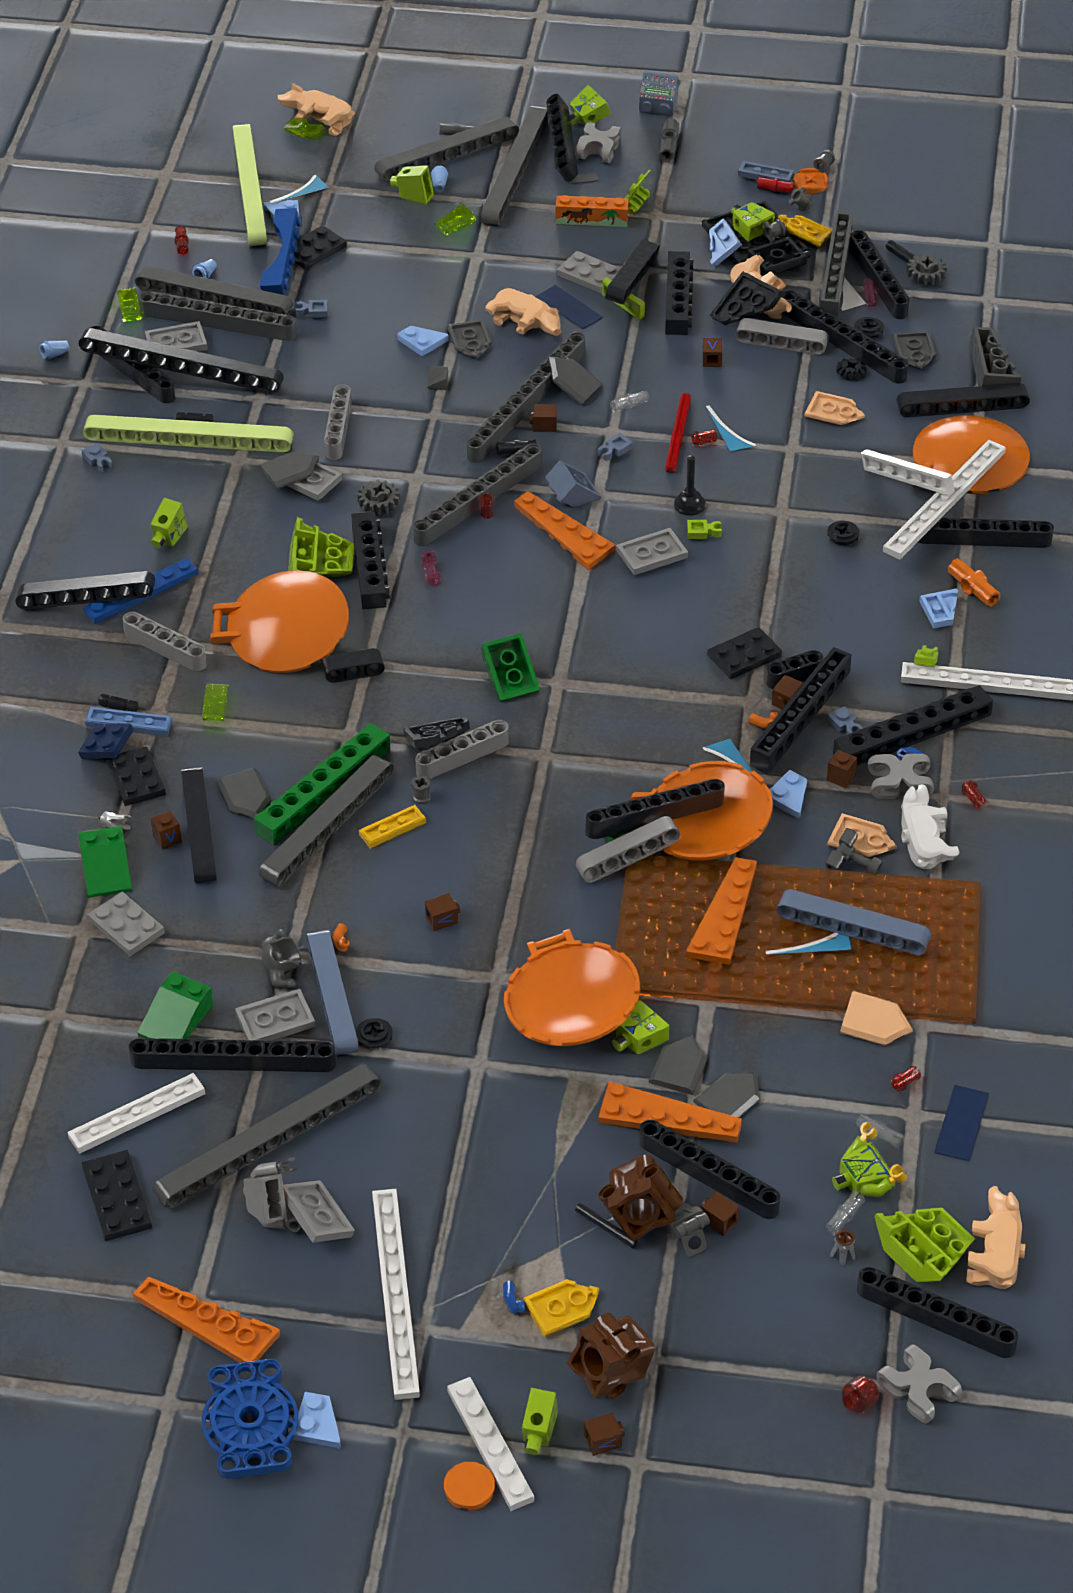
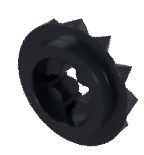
M863 317L854 323V328L872 339L883 334L884 324L877 318Z
M851 357L848 360L843 358L842 361L838 362L836 372L844 379L857 380L866 374L867 366H865L863 361H859L858 358L855 360Z
M836 521L829 525L827 535L830 537V541H835L836 544L843 543L846 545L847 542L853 544L854 540H858L859 528L849 521Z
M369 1018L357 1026L356 1036L360 1046L366 1045L368 1049L370 1047L379 1049L381 1045L387 1046L388 1041L392 1040V1027L383 1019ZM372 1029L376 1032L377 1038L371 1035Z

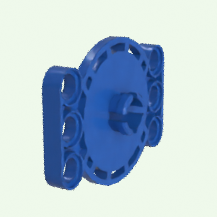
M264 1359L213 1367L209 1371V1385L215 1392L205 1404L201 1425L205 1440L210 1448L219 1455L217 1468L223 1478L232 1479L282 1472L292 1465V1453L287 1446L294 1438L298 1428V1409L289 1391L278 1384L282 1378V1370L277 1360ZM267 1368L277 1370V1373L273 1376H266L263 1372ZM243 1371L252 1373V1376L246 1380L238 1377ZM221 1374L225 1375L227 1379L222 1383H217L213 1381L214 1377ZM293 1408L294 1419L290 1417L289 1409ZM247 1413H252V1418L255 1422L245 1423L248 1421ZM206 1420H210L211 1424L208 1431L206 1429ZM288 1427H292L291 1432L289 1433L287 1438H285L284 1436L287 1433ZM211 1438H215L220 1447L213 1443ZM277 1454H285L288 1457L282 1463H277L273 1460ZM253 1457H258L262 1460L258 1466H250L247 1463ZM226 1461L236 1463V1466L230 1470L222 1467Z

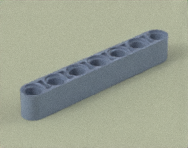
M791 889L784 891L776 909L778 915L787 920L915 955L925 953L932 935L931 930L924 925Z
M329 929L307 933L308 949L332 1044L335 1047V1055L358 1052L357 1036Z

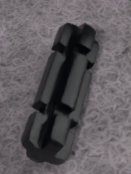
M889 240L885 245L887 250L893 252V254L907 263L909 260H913V256H915L893 240Z
M177 412L176 420L214 422L213 414L203 415V413L185 414V412Z
M104 693L100 694L98 698V704L104 707L109 705V708L137 712L139 708L138 702L134 700L128 701V699L117 696L110 697V695Z

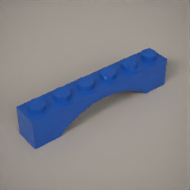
M297 208L275 209L273 224L277 236L282 240V247L273 264L262 273L260 289L263 291L286 295V291L289 290V277H292L291 266L295 262L294 252L297 251L296 241L300 237L299 226H302V217L298 215Z

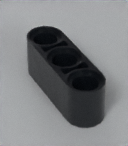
M375 648L329 655L322 660L326 680L331 683L373 677L382 674L385 670L381 652Z
M810 650L770 663L767 666V686L774 689L785 675L801 682L806 681L823 660V654L817 650Z

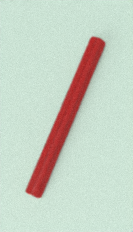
M682 393L680 396L665 464L666 472L673 473L676 470L691 401L689 393Z

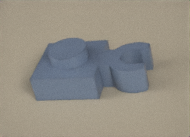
M309 300V303L296 302V316L309 314V318L328 317V300Z
M619 433L607 440L605 445L598 448V455L605 454V461L610 460L614 454L619 457L633 448V442Z
M99 443L81 450L83 458L91 466L97 464L100 472H104V465L112 468V460L108 458V453Z
M845 706L827 715V721L839 733L845 730L847 735L863 729L857 723V718Z

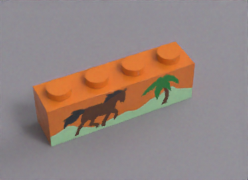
M557 196L555 221L556 224L627 227L629 199Z

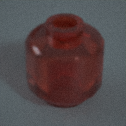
M864 1375L856 1376L842 1388V1402L848 1410L855 1413H863L879 1399L878 1387L871 1378Z

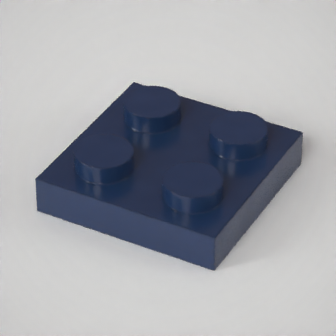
M131 723L96 724L78 751L81 759L116 758L134 731Z

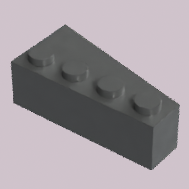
M973 327L969 348L978 386L1020 383L1022 377L1019 373H1016V367L1013 362L1008 360V354L1006 350L1001 348V342L994 330L988 327Z

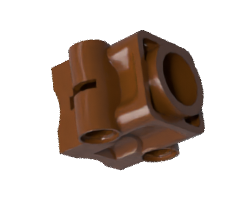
M648 1154L641 1155L612 1169L609 1172L610 1184L605 1185L598 1193L601 1202L632 1241L643 1237L652 1229L664 1227L674 1222V1211L683 1203L680 1193L670 1182L659 1164Z
M608 1312L598 1317L594 1324L580 1328L577 1336V1345L570 1354L567 1364L574 1373L585 1381L588 1390L596 1399L605 1395L609 1399H615L625 1391L627 1384L644 1378L654 1355L655 1347L645 1331L630 1316L615 1319Z

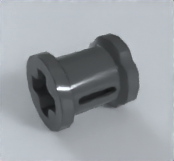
M824 150L820 157L814 160V168L820 170L821 173L826 172L829 165L835 162L834 153L830 150Z
M426 776L415 777L411 782V786L414 789L412 799L417 804H426L431 800V793L429 791L431 782Z

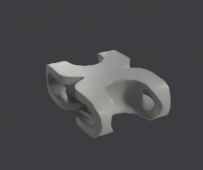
M587 122L584 127L585 136L580 137L577 144V159L585 160L587 156L597 154L603 158V163H611L614 157L613 150L618 147L621 139V127L612 126L607 131H599L595 128L596 123Z
M892 754L872 756L868 760V769L872 775L881 776V778L875 779L872 783V795L878 799H894L899 796L900 792L906 794L910 787L913 786L917 790L918 785L923 784L927 787L929 796H931L934 792L932 779L919 776L928 772L931 765L929 757L926 754H906L899 761Z
M910 1345L904 1350V1363L910 1370L898 1372L890 1366H884L876 1373L878 1384L891 1397L898 1400L909 1398L907 1402L908 1411L925 1424L933 1420L935 1415V1407L928 1399L929 1397L941 1396L949 1402H953L962 1395L960 1383L945 1369L936 1368L930 1370V1356L916 1345Z

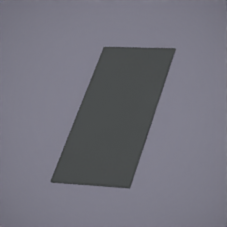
M596 172L579 174L575 179L568 181V183L596 181L599 178Z

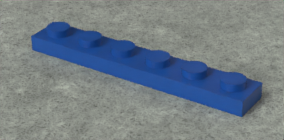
M185 558L153 574L155 576V585L151 596L91 603L83 607L84 613L96 624L198 575V568L188 558Z

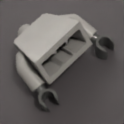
M295 1157L284 1159L281 1163L276 1161L260 1164L251 1172V1177L244 1179L243 1194L246 1197L247 1210L266 1228L285 1229V1227H288L291 1232H297L302 1229L301 1225L297 1224L298 1221L295 1216L287 1219L283 1180L280 1173L282 1171L288 1174L298 1169H292L289 1166V1161L296 1160Z

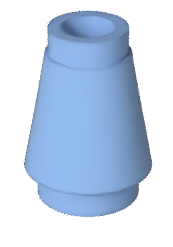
M436 166L431 171L434 191L438 193L444 191L449 175L447 169L443 166Z
M212 259L194 266L192 274L193 276L208 279L217 268V264Z
M44 341V343L40 344V353L44 359H52L65 352H69L67 341Z

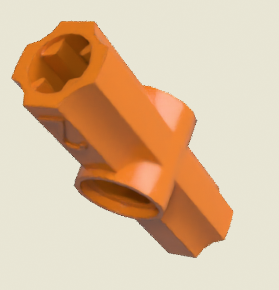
M958 558L954 559L948 566V573L960 582L961 588L966 594L970 595L973 593L990 607L995 605L1000 599L1001 593L988 583L986 575L981 570L974 571Z

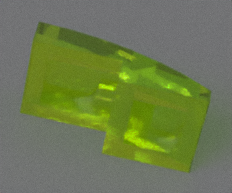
M291 118L284 127L285 131L295 136L311 140H318L325 131L324 125L308 124L306 118Z
M207 684L202 712L203 721H224L228 684Z

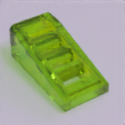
M462 203L434 224L447 235L473 223L475 218L473 212Z
M136 288L117 290L123 321L140 320L141 313Z

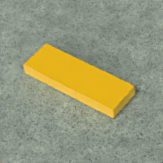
M413 805L360 829L359 836L369 848H373L425 824L426 817L416 805Z

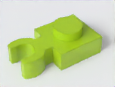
M687 520L688 539H708V535L713 537H721L722 535L720 521L707 524V520Z
M923 645L922 649H918L915 654L914 664L935 667L938 661V647L929 649L926 648L927 645Z

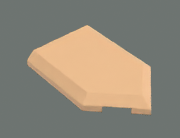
M819 391L815 392L804 414L805 417L837 425L865 418L864 413L861 410L859 411L852 399Z
M843 813L827 843L829 846L838 848L839 839L846 828H850L858 833V838L853 846L855 847V852L860 855L871 857L897 849L896 844L889 838L883 825Z
M856 991L852 992L840 1030L842 1034L883 1046L903 1035L906 1036L913 1032L897 1003Z

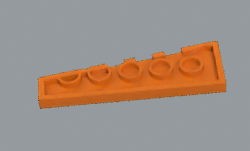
M529 491L514 500V507L530 521H533L537 527L547 531L552 540L556 539L565 551L569 550L573 554V558L587 570H590L615 551V544Z
M735 857L687 948L686 957L730 965L756 872L757 861Z
M608 1082L598 1116L599 1123L640 1129L642 1122L655 1120L680 1135L735 1143L738 1142L742 1127V1118L613 1082Z
M147 1277L133 1293L134 1300L239 1363L259 1360L281 1335L280 1329L254 1318L252 1320L240 1316L239 1312L234 1310L229 1312L219 1308L218 1304L214 1302H204L197 1299V1296L181 1291L176 1287L151 1277Z

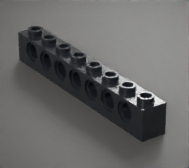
M835 647L830 650L751 747L750 767L766 774L770 773L849 675L852 654Z
M980 685L968 688L962 692L949 695L946 698L834 739L833 755L837 750H841L857 757L856 766L867 763L874 755L891 754L900 748L915 745L989 717L992 714L993 700Z

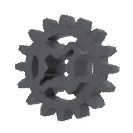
M919 254V258L913 256V260H909L907 264V276L911 277L912 281L917 280L918 284L922 282L924 285H927L930 282L934 285V281L940 283L941 279H945L947 273L946 262H942V258L936 259V255L931 257L929 254L925 256Z
M377 479L376 483L369 481V485L363 484V488L358 489L357 499L359 507H363V511L370 510V512H377L378 515H381V511L389 513L388 509L395 510V506H399L400 492L398 487H394L393 482L387 484V480L380 482Z

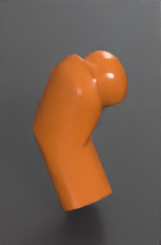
M771 712L768 718L752 713L748 722L766 729L779 713Z
M342 923L337 925L331 936L333 946L339 952L347 951L350 946V941H346V937H344L348 928Z

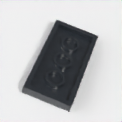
M128 1150L81 1162L105 1241L152 1229V1223Z

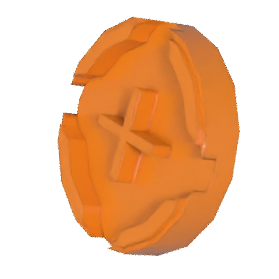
M816 168L801 169L799 173H795L793 176L794 188L800 189L804 187L806 194L823 192L828 187V176Z
M477 1462L457 1464L447 1472L444 1478V1494L447 1501L458 1509L463 1508L467 1509V1511H475L483 1508L491 1501L495 1491V1479L491 1471L486 1466Z

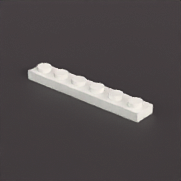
M867 449L861 452L864 470L945 495H951L955 492L951 474Z
M192 1073L69 1131L68 1137L80 1154L204 1095L205 1088L196 1075Z
M471 1377L448 1385L447 1392L484 1462L491 1471L510 1511L534 1502V1495Z

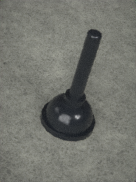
M692 455L687 458L686 488L674 500L676 511L688 516L697 515L705 509V500L694 487L695 457Z

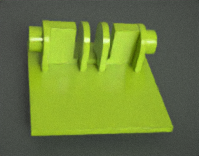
M648 170L645 175L641 174L636 181L637 185L633 183L628 191L630 195L627 194L624 198L629 199L628 213L635 214L650 197V191L644 189L642 185L651 170Z

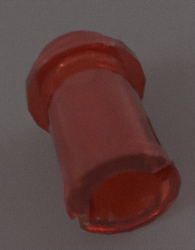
M715 429L700 433L696 431L691 435L692 443L694 446L700 447L705 443L716 442L717 433Z
M483 493L479 497V504L481 505L480 515L485 519V512H487V519L493 517L492 504H494V497L490 493Z
M968 780L961 786L962 793L967 795L974 808H979L981 805L978 801L984 805L986 799L977 789V783Z
M911 1066L900 1074H894L891 1079L892 1087L896 1091L906 1090L909 1084L921 1078L919 1069L913 1073L917 1067Z

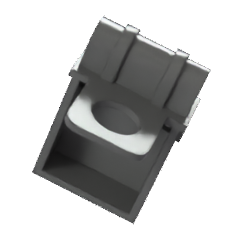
M684 1202L674 1211L675 1221L664 1227H659V1229L675 1239L681 1238L686 1256L692 1257L707 1248L702 1229L710 1224V1220L701 1208L697 1206L692 1207ZM692 1236H698L700 1239V1244L696 1249H690L688 1246L689 1239Z

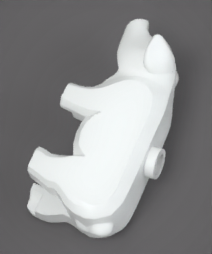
M920 784L917 790L913 786L910 787L904 796L901 805V824L903 829L901 838L902 842L907 844L913 863L922 869H932L940 862L953 860L954 857L959 855V850L957 846H948L939 838L940 833L946 832L944 819H947V810L945 807L928 806V789L925 785Z

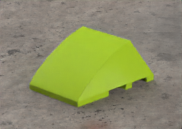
M297 517L290 545L288 571H309L326 578L351 574L353 569L354 543L333 533L326 534L320 531L318 526L314 525L311 527L303 523V519Z
M943 1208L916 1210L913 1214H904L902 1211L895 1212V1215L891 1216L876 1213L874 1217L883 1250L916 1282L941 1281L975 1240Z

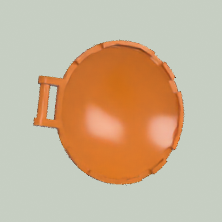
M975 415L951 416L929 424L918 434L913 445V460L915 464L948 473L952 476L988 440L1005 446V453L968 490L972 491V494H988L989 490L999 489L1001 491L1014 485L1026 473L1029 466L1030 453L1025 440L1013 428L1000 421Z
M300 570L276 573L254 583L242 593L235 603L213 605L212 613L214 614L210 642L213 644L231 643L240 659L248 665L251 664L258 667L261 671L269 673L301 671L311 667L310 664L319 659L323 660L335 650L334 647L340 639L344 638L349 624L348 604L339 587L320 574ZM228 615L227 631L221 632L222 616Z
M707 761L689 765V769L681 772L676 770L663 779V783L657 789L654 788L651 792H634L631 795L630 800L710 779H719L724 782V803L721 807L673 819L681 833L680 839L676 843L662 849V851L688 860L717 859L742 850L763 833L773 812L771 791L765 784L764 779L755 771L750 772L744 769L743 765L726 761Z
M567 929L562 934L535 943L533 941L528 942L527 947L531 956L527 958L528 962L521 968L517 967L508 980L507 990L504 992L506 1014L511 1024L521 1034L531 1040L547 1045L571 1046L594 1041L618 1028L630 1016L638 1002L640 980L633 962L623 952L619 953L613 950L610 945L594 941L593 944L581 943V940H574L570 929Z

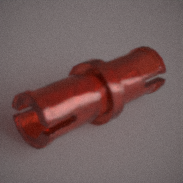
M177 226L175 228L176 236L174 240L177 252L180 255H186L189 251V237L186 235V228L184 226Z

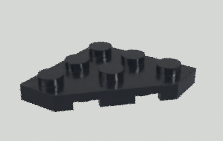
M742 271L711 312L710 316L719 323L728 325L772 310L784 294L781 290Z
M460 717L403 729L404 736L414 748L427 750L431 748V745H436L447 741L453 736L464 733L470 729V725L466 717Z

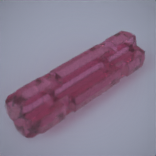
M866 278L863 284L866 304L869 307H874L877 301L873 279Z

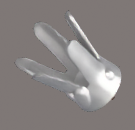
M105 811L101 817H98L102 828L122 826V829H131L130 825L118 821L131 818L130 815H118Z
M848 1230L837 1232L834 1239L835 1245L830 1257H833L839 1248V1263L844 1265L848 1250L852 1259H856L853 1246L855 1237Z

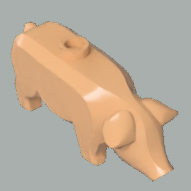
M292 83V88L289 92L277 95L278 103L288 108H297L299 110L295 116L296 121L301 123L311 117L330 126L329 134L332 136L339 135L342 129L351 123L352 117L355 114L347 102L317 90L304 91L302 87Z
M755 255L745 262L736 264L730 273L732 283L744 271L779 290L786 286L771 271L764 276L760 275V265L764 261L760 255ZM781 297L772 310L763 313L770 318L781 319V313L784 311L790 312L792 307L789 302Z
M511 288L503 289L485 307V310L491 315L495 313L493 317L494 324L502 326L505 321L511 319L518 323L516 331L522 335L528 330L538 327L554 336H558L562 332L560 330L561 323L558 309L550 308L545 302L531 294L528 295Z
M993 1186L988 1191V1205L991 1215L985 1221L973 1220L972 1235L985 1238L984 1253L969 1251L968 1266L976 1270H967L966 1282L975 1286L990 1285L998 1289H1006L1012 1286L1017 1279L1019 1258L1024 1259L1025 1244H1021L1022 1222L1019 1202L1012 1192H1009L1008 1196L998 1190L997 1186Z

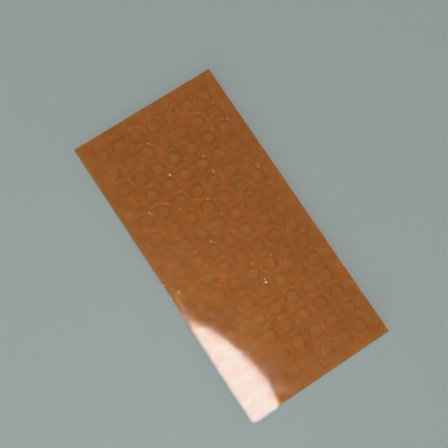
M649 855L626 866L615 951L623 952L636 967L640 980L639 995L846 1013L852 992L856 991L897 1003L906 1018L976 1023L981 882L757 864L731 963L727 965L686 957V951L733 862L688 860L678 857ZM789 889L924 925L932 932L926 951L922 955L907 953L853 937H849L851 950L766 954V951L808 944L835 933L787 920L779 916L776 909L784 891Z

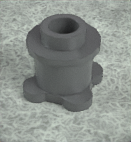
M801 187L800 189L793 190L789 204L793 205L795 203L803 211L811 207L813 198L805 193L806 189L804 187Z
M776 219L771 224L767 221L763 223V235L769 239L770 243L775 241V237H783L785 235L786 226L779 219Z

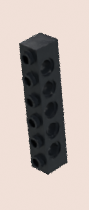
M668 251L665 335H688V328L692 327V305L689 304H692L694 259H690V252Z
M375 512L352 513V532L362 610L385 608L386 599H390L389 587H385V585H388L387 573H383L386 571L385 559L381 560V558H384V547L379 546L383 544L382 533H378V531H381L380 519L376 520Z

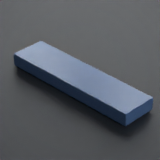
M90 707L85 720L86 727L93 728L96 724L131 723L135 733L168 736L173 722L172 716Z

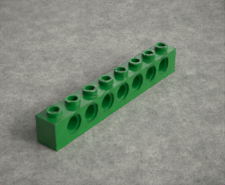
M372 723L361 729L357 735L346 741L341 748L333 752L321 764H318L308 775L303 776L297 784L289 788L277 800H274L270 806L259 812L254 818L255 833L269 843L277 844L311 816L371 756L376 755L381 758L391 749L390 734Z

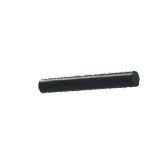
M579 1203L576 1206L575 1211L631 1248L636 1247L637 1239L632 1241L626 1232L583 1204Z

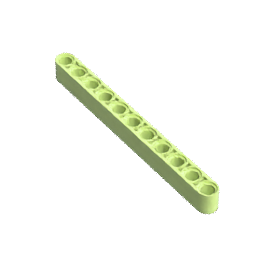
M250 124L234 125L233 136L249 247L267 245Z
M107 415L88 416L83 430L84 437L93 441L281 453L290 450L294 435L290 428L281 426Z

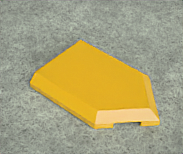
M786 215L778 216L780 221L784 222L789 234L819 248L831 237L832 229L799 215H795L794 218H787Z
M566 1279L524 1297L523 1301H525V1307L541 1334L546 1337L588 1319L600 1288L578 1285L575 1281Z

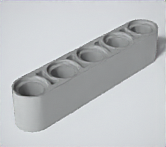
M744 318L740 321L735 334L736 339L742 343L814 355L823 354L829 340V335L823 330Z
M338 385L333 390L324 438L325 456L329 460H338L343 455L352 406L351 388L347 385Z
M137 612L124 614L122 619L124 634L128 639L192 671H202L206 668V651L203 645Z
M503 720L492 721L418 753L415 758L417 777L426 776L432 779L504 748L509 743V727L507 722Z
M664 816L583 854L576 860V868L584 881L592 883L676 843L680 839L681 833L670 817Z

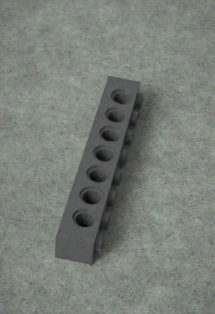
M835 211L820 299V307L837 318L853 224V213Z

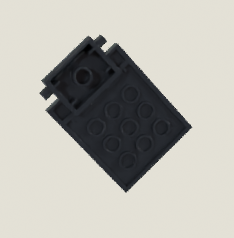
M766 201L756 203L757 205L775 213L774 221L776 219H779V215L770 207V205ZM731 211L702 220V227L709 234V230L722 219H725L742 244L728 257L736 265L745 262L755 255H760L764 259L760 265L761 276L766 275L770 271L775 275L806 265L807 258L811 257L807 246L798 237L789 234L787 230L783 237H775V241L771 243L763 234L747 241L733 227V214Z

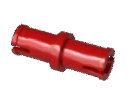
M759 177L757 180V184H759L757 185L758 189L772 190L773 193L778 191L792 194L794 187H792L794 186L793 182Z

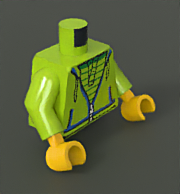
M869 1122L862 1124L860 1128L862 1136H858L841 1158L840 1174L832 1177V1182L837 1191L848 1187L855 1197L879 1198L895 1186L896 1181L899 1183L905 1182L907 1175L902 1172L903 1168L899 1164L892 1166L890 1169L872 1142L867 1143L868 1139H874L877 1136L875 1128L867 1133L871 1128Z

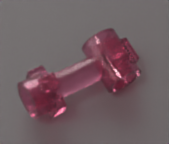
M425 551L421 557V564L428 571V574H425L426 581L434 586L439 584L441 579L440 572L435 570L437 557L433 551Z

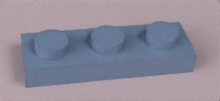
M743 161L738 170V176L758 180L759 177L772 180L777 178L779 181L791 183L794 170Z

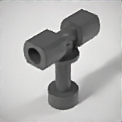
M846 828L839 839L838 849L832 851L825 863V867L837 873L843 862L848 863L852 860L868 868L867 873L875 877L883 861L876 857L870 860L856 853L853 845L858 838V833L850 828Z

